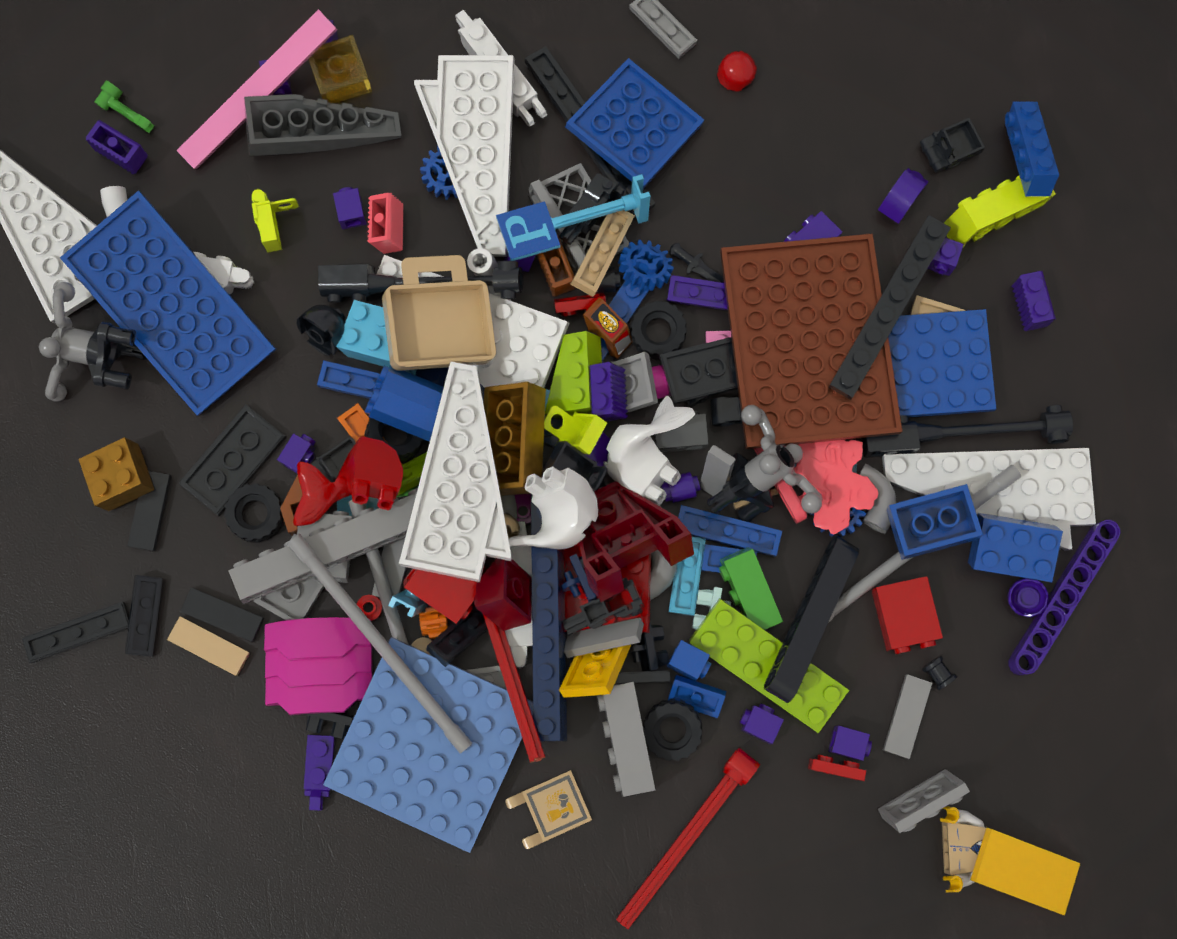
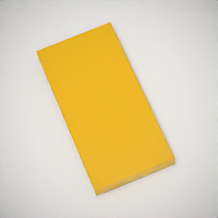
M986 828L970 880L1065 916L1080 863L996 830Z

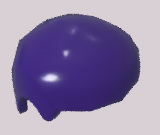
M1029 578L1016 580L1010 586L1007 595L1008 603L1013 611L1025 617H1034L1041 614L1046 608L1049 598L1044 584L1039 580Z

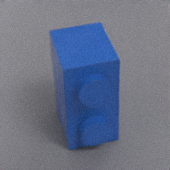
M681 640L666 667L688 679L696 681L699 677L703 678L707 674L711 663L707 661L710 655Z

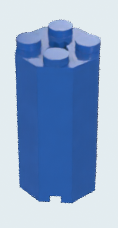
M384 365L375 382L373 394L364 412L368 413L370 418L430 442L444 387L404 370L397 371L391 365L389 367Z

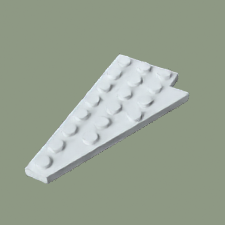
M439 55L437 80H414V85L477 248L486 249L493 257H507V248L496 215L509 211L515 58L513 55Z
M0 149V223L50 322L55 323L52 297L54 288L58 283L68 282L75 288L74 298L69 302H64L65 317L95 299L60 257L97 225Z
M384 255L377 275H391L403 278L402 261ZM433 272L418 273V277H444ZM489 293L496 355L487 364L472 365L477 367L480 384L485 388L530 382L544 388L562 344L563 335L566 334L570 323Z
M450 362L399 565L480 582L486 556L511 561L512 554L477 367Z
M1089 448L884 454L882 456L883 475L890 483L921 496L965 484L968 485L970 495L973 496L1007 467L1014 465L1020 472L1021 477L975 510L976 514L984 513L1055 525L1063 531L1060 549L1065 551L1072 549L1070 526H1093L1096 524Z

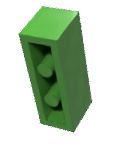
M747 547L719 559L722 564L719 567L720 574L725 582L729 581L732 588L729 591L730 598L735 606L739 605L744 616L764 630L783 622L752 548Z

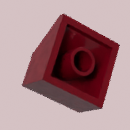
M496 558L483 574L480 582L476 583L475 607L503 631L530 624L532 577L513 559L508 561Z

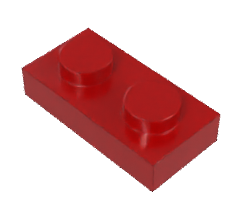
M599 293L593 297L581 295L554 299L556 313L561 312V316L574 315L576 310L586 309L587 311L598 298L606 302V297L604 293Z
M818 755L817 759L809 760V770L865 781L866 770L859 769V763L844 760L843 765L833 763L834 758Z

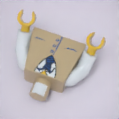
M945 806L942 809H946L947 816L945 819L940 818L942 822L944 873L954 876H944L943 880L950 881V888L945 890L946 893L960 892L963 887L974 883L970 879L986 828L981 819L968 811Z

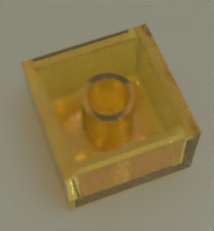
M353 35L323 44L309 58L321 97L327 100V102L338 103L372 91Z

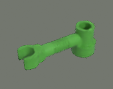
M106 80L100 88L102 91L94 103L106 111L111 107L141 129L150 133L155 125L118 101L123 92Z

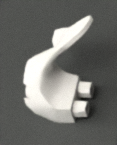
M666 396L658 406L651 424L619 425L606 448L609 452L607 456L608 463L603 462L604 466L607 467L609 476L623 487L660 506L667 495L660 488L665 481L674 486L681 478V475L660 452L651 435L667 432L684 425L695 415L694 410L690 407H674L671 398Z
M555 467L547 468L542 478L535 473L529 475L526 479L525 490L533 495L531 502L540 510L542 526L535 535L510 537V548L535 546L558 550L567 549L579 543L586 536L583 533L584 530L589 527L592 521L596 522L598 517L597 497L588 481L570 468L561 471Z

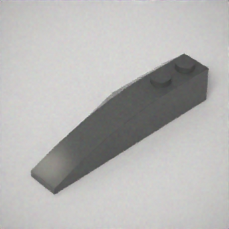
M297 94L244 97L249 156L328 151L401 138L398 112L370 107L365 109L357 108L347 103L340 105L329 103L325 99L318 98L317 100L303 98L302 95Z

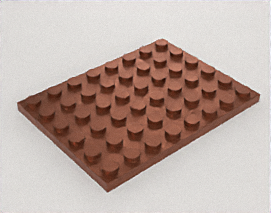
M873 234L721 248L720 255L741 412L748 405H755L761 408L766 413L774 430L776 445L782 446L901 434L902 426L888 338L851 400L829 388L831 381L882 295ZM742 420L746 449L762 448L760 442L764 434L759 423L747 425Z

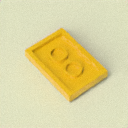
M631 645L575 656L559 689L563 698L611 694Z

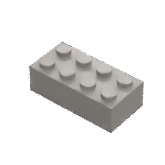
M634 682L615 685L611 694L597 695L600 712L605 711L607 721L602 722L605 738L610 737L612 748L608 749L610 765L616 764L617 775H613L616 792L621 791L623 797L654 791L655 785Z

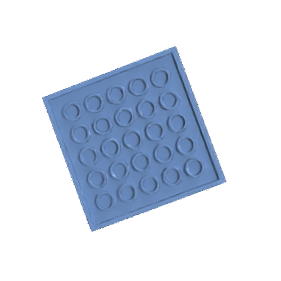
M391 637L389 640L390 646L451 720L461 728L472 744L460 754L434 719L387 662L381 658L323 785L470 853L522 739L507 689L455 665L448 664L444 667L431 654ZM527 699L531 714L533 715V701Z

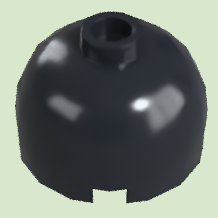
M316 305L306 310L297 318L296 324L300 333L306 332L310 337L307 342L313 348L327 356L331 353L335 355L339 351L336 346L344 333L346 322L344 314L339 309L326 305Z

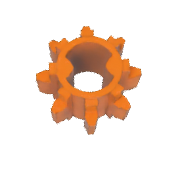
M433 607L425 608L426 612L419 613L422 636H429L430 639H435L448 628V619Z

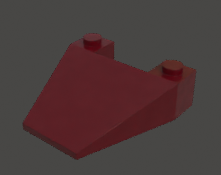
M617 481L594 491L597 497L598 517L596 522L592 521L589 527L584 530L583 533L586 536L579 542L588 585L600 602L625 590L621 568L654 551L659 550L671 566L694 555L691 533L677 516L643 496L623 487Z

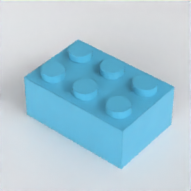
M354 300L344 325V333L336 347L347 357L389 367L390 359L383 307ZM416 369V370H404V371L409 372V373L415 375L417 369Z

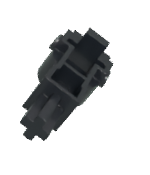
M597 173L569 213L614 201L615 198L621 199L624 196V189L619 186L617 181L614 183L600 173ZM599 217L566 226L558 237L563 240L565 245H571L581 231L587 235Z
M626 577L622 579L624 589L629 591L632 597V609L629 610L628 606L625 605L612 611L608 602L613 599V596L603 602H600L599 599L592 600L580 606L582 612L562 621L568 635L587 626L595 629L616 617L630 618L641 614L645 606L633 580H628Z

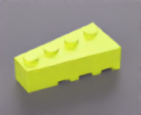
M1017 176L1016 180L1012 182L1010 179H1007L1000 183L995 190L988 188L979 193L977 198L972 200L971 197H968L958 203L959 208L944 222V224L951 227L946 236L948 239L964 245L971 238L975 242L994 228L997 230L1011 222L1014 218L1018 219L1045 205L1056 193L1053 190L1051 196L1025 197L1020 176Z

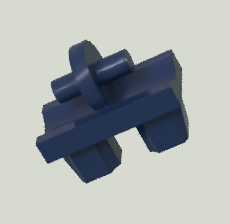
M577 554L570 556L569 558L577 578L573 577L571 571L565 572L564 576L567 582L561 585L562 591L571 590L574 598L581 595L578 588L581 585L588 602L597 600V596L588 585L582 556L579 558Z

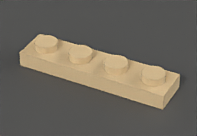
M622 210L605 216L571 282L572 286L592 297L595 295L635 215Z

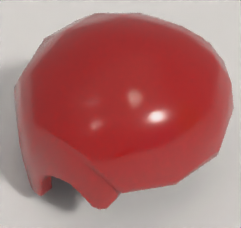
M734 51L722 59L718 67L717 77L720 84L727 90L741 91L752 83L756 76L757 67L754 59L749 54L743 51Z

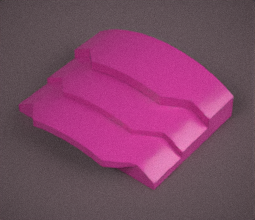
M305 618L265 624L266 706L280 705L290 715L344 713L355 702L362 701L373 677L372 644L350 618Z

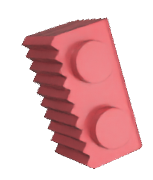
M392 193L372 195L368 198L370 200L368 202L370 205L368 207V213L370 214L368 218L370 220L367 226L369 228L367 231L369 239L367 241L383 254L403 250V203L396 199L397 197H394Z

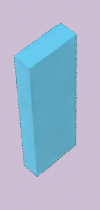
M692 537L694 555L677 563V573L672 583L668 610L670 613L694 616L705 538Z

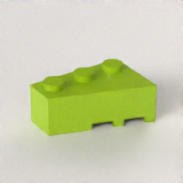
M588 331L563 335L545 415H547L552 406H558L570 416L574 412L592 414L590 365L602 363L601 337ZM559 414L553 415L554 418L562 419Z

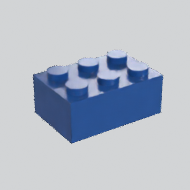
M967 484L889 505L886 510L901 560L978 540L983 536Z
M978 513L977 517L983 536L978 540L972 541L968 564L973 569L1047 582L1053 581L1063 534L1061 529L1050 524Z

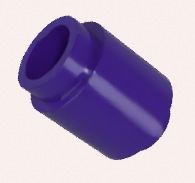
M691 472L680 474L681 478L674 486L664 481L661 487L667 494L665 501L675 503L697 497L696 491H700L697 476H692Z

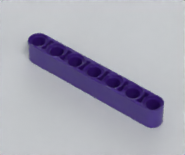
M1104 520L1090 528L1050 592L1046 608L1041 614L1035 616L1008 661L1009 668L1014 674L1028 675L1038 669L1120 536V528L1116 522ZM1101 527L1108 531V539L1101 536ZM1088 548L1095 552L1094 561L1090 560L1087 556ZM1074 570H1078L1082 574L1081 582H1077L1074 579ZM1061 591L1066 592L1069 596L1067 604H1064L1060 599ZM1048 613L1053 614L1056 622L1054 626L1047 623L1046 616ZM1035 634L1039 635L1042 639L1040 648L1033 644L1032 639ZM1021 656L1028 660L1029 665L1026 670L1022 669L1019 665Z

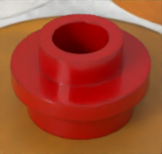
M374 595L362 596L357 602V606L371 621L377 619L382 613V603ZM367 603L373 604L371 612H365L364 606Z

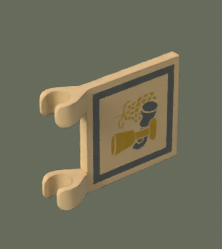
M571 770L505 800L509 809L525 802L527 803L538 833L522 840L526 849H530L592 820Z

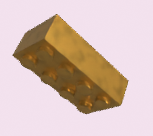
M530 382L489 386L484 389V409L501 496L530 494L525 490L527 477L535 473L542 478L546 389Z

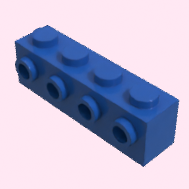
M1013 102L1010 111L1005 115V126L1025 197L1051 196L1059 177V172L1038 102Z

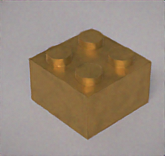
M125 437L78 459L94 506L111 511L155 490L139 444Z

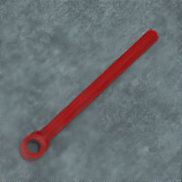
M485 566L483 568V573L487 571V568ZM483 614L530 763L541 761L545 758V754L506 633Z
M740 747L724 765L722 772L725 773V776L616 918L622 926L627 929L632 926L739 784L741 787L746 785L758 770L760 763Z

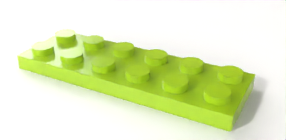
M720 598L689 639V643L709 654V657L817 733L821 731L849 692V689L811 662L795 697L789 703L764 690L765 681L783 642Z

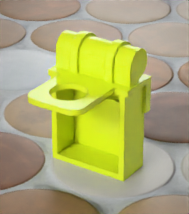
M254 190L252 193L253 215L255 224H257L260 231L262 244L267 252L282 250L275 212L298 208V202L295 198L270 202L262 190ZM287 203H290V204H291V205L285 206V207H280V206H279V205H281V204H287Z
M552 406L544 420V429L557 437V442L567 441L580 452L588 455L591 454L607 425V422L597 415L574 412L570 416L558 406ZM555 414H559L563 419V424L559 429H554L551 425V418Z

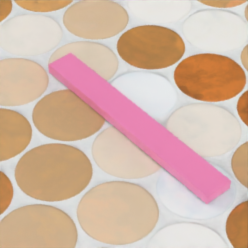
M318 9L177 149L178 153L194 169H197L246 121L244 97L272 95L338 29Z

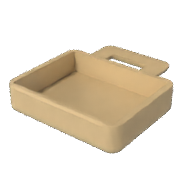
M460 255L405 258L401 263L404 285L389 286L382 296L391 367L397 371L449 367L450 362L467 365L489 363L496 355V346L486 283L480 280L468 281L465 259ZM451 271L452 282L419 284L418 273Z

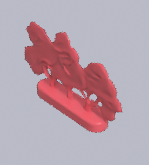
M835 440L798 444L803 450V457L794 467V471L796 474L804 476L822 494V507L817 513H814L813 521L815 527L829 530L834 535L849 526L851 507L857 510L872 509L874 500L877 499L879 494L878 489L867 476H861L852 472L853 466L862 459L863 442ZM762 448L754 449L756 455L764 451ZM784 480L774 485L795 523L798 524L805 520L807 513L802 509L801 500L806 493L804 492L802 495L797 496L793 487Z

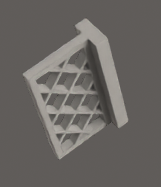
M579 163L541 182L536 180L530 183L528 196L533 204L545 201L550 217L562 216L559 210L561 203L571 207L577 203L563 198L565 189L580 192L579 200L586 190L584 188L585 185L588 186L591 179L582 164ZM578 172L583 180L582 187L568 183L569 176ZM552 184L563 187L561 196L558 197L550 194L546 187ZM594 225L591 230L598 231L600 226ZM565 227L556 229V234L559 236ZM590 231L585 238L577 236L571 245H565L563 240L560 239L568 262L575 274L586 255V245L590 246L592 243L591 240H588ZM625 236L621 242L622 245L619 246L615 255L621 253L624 247L628 248L629 241Z

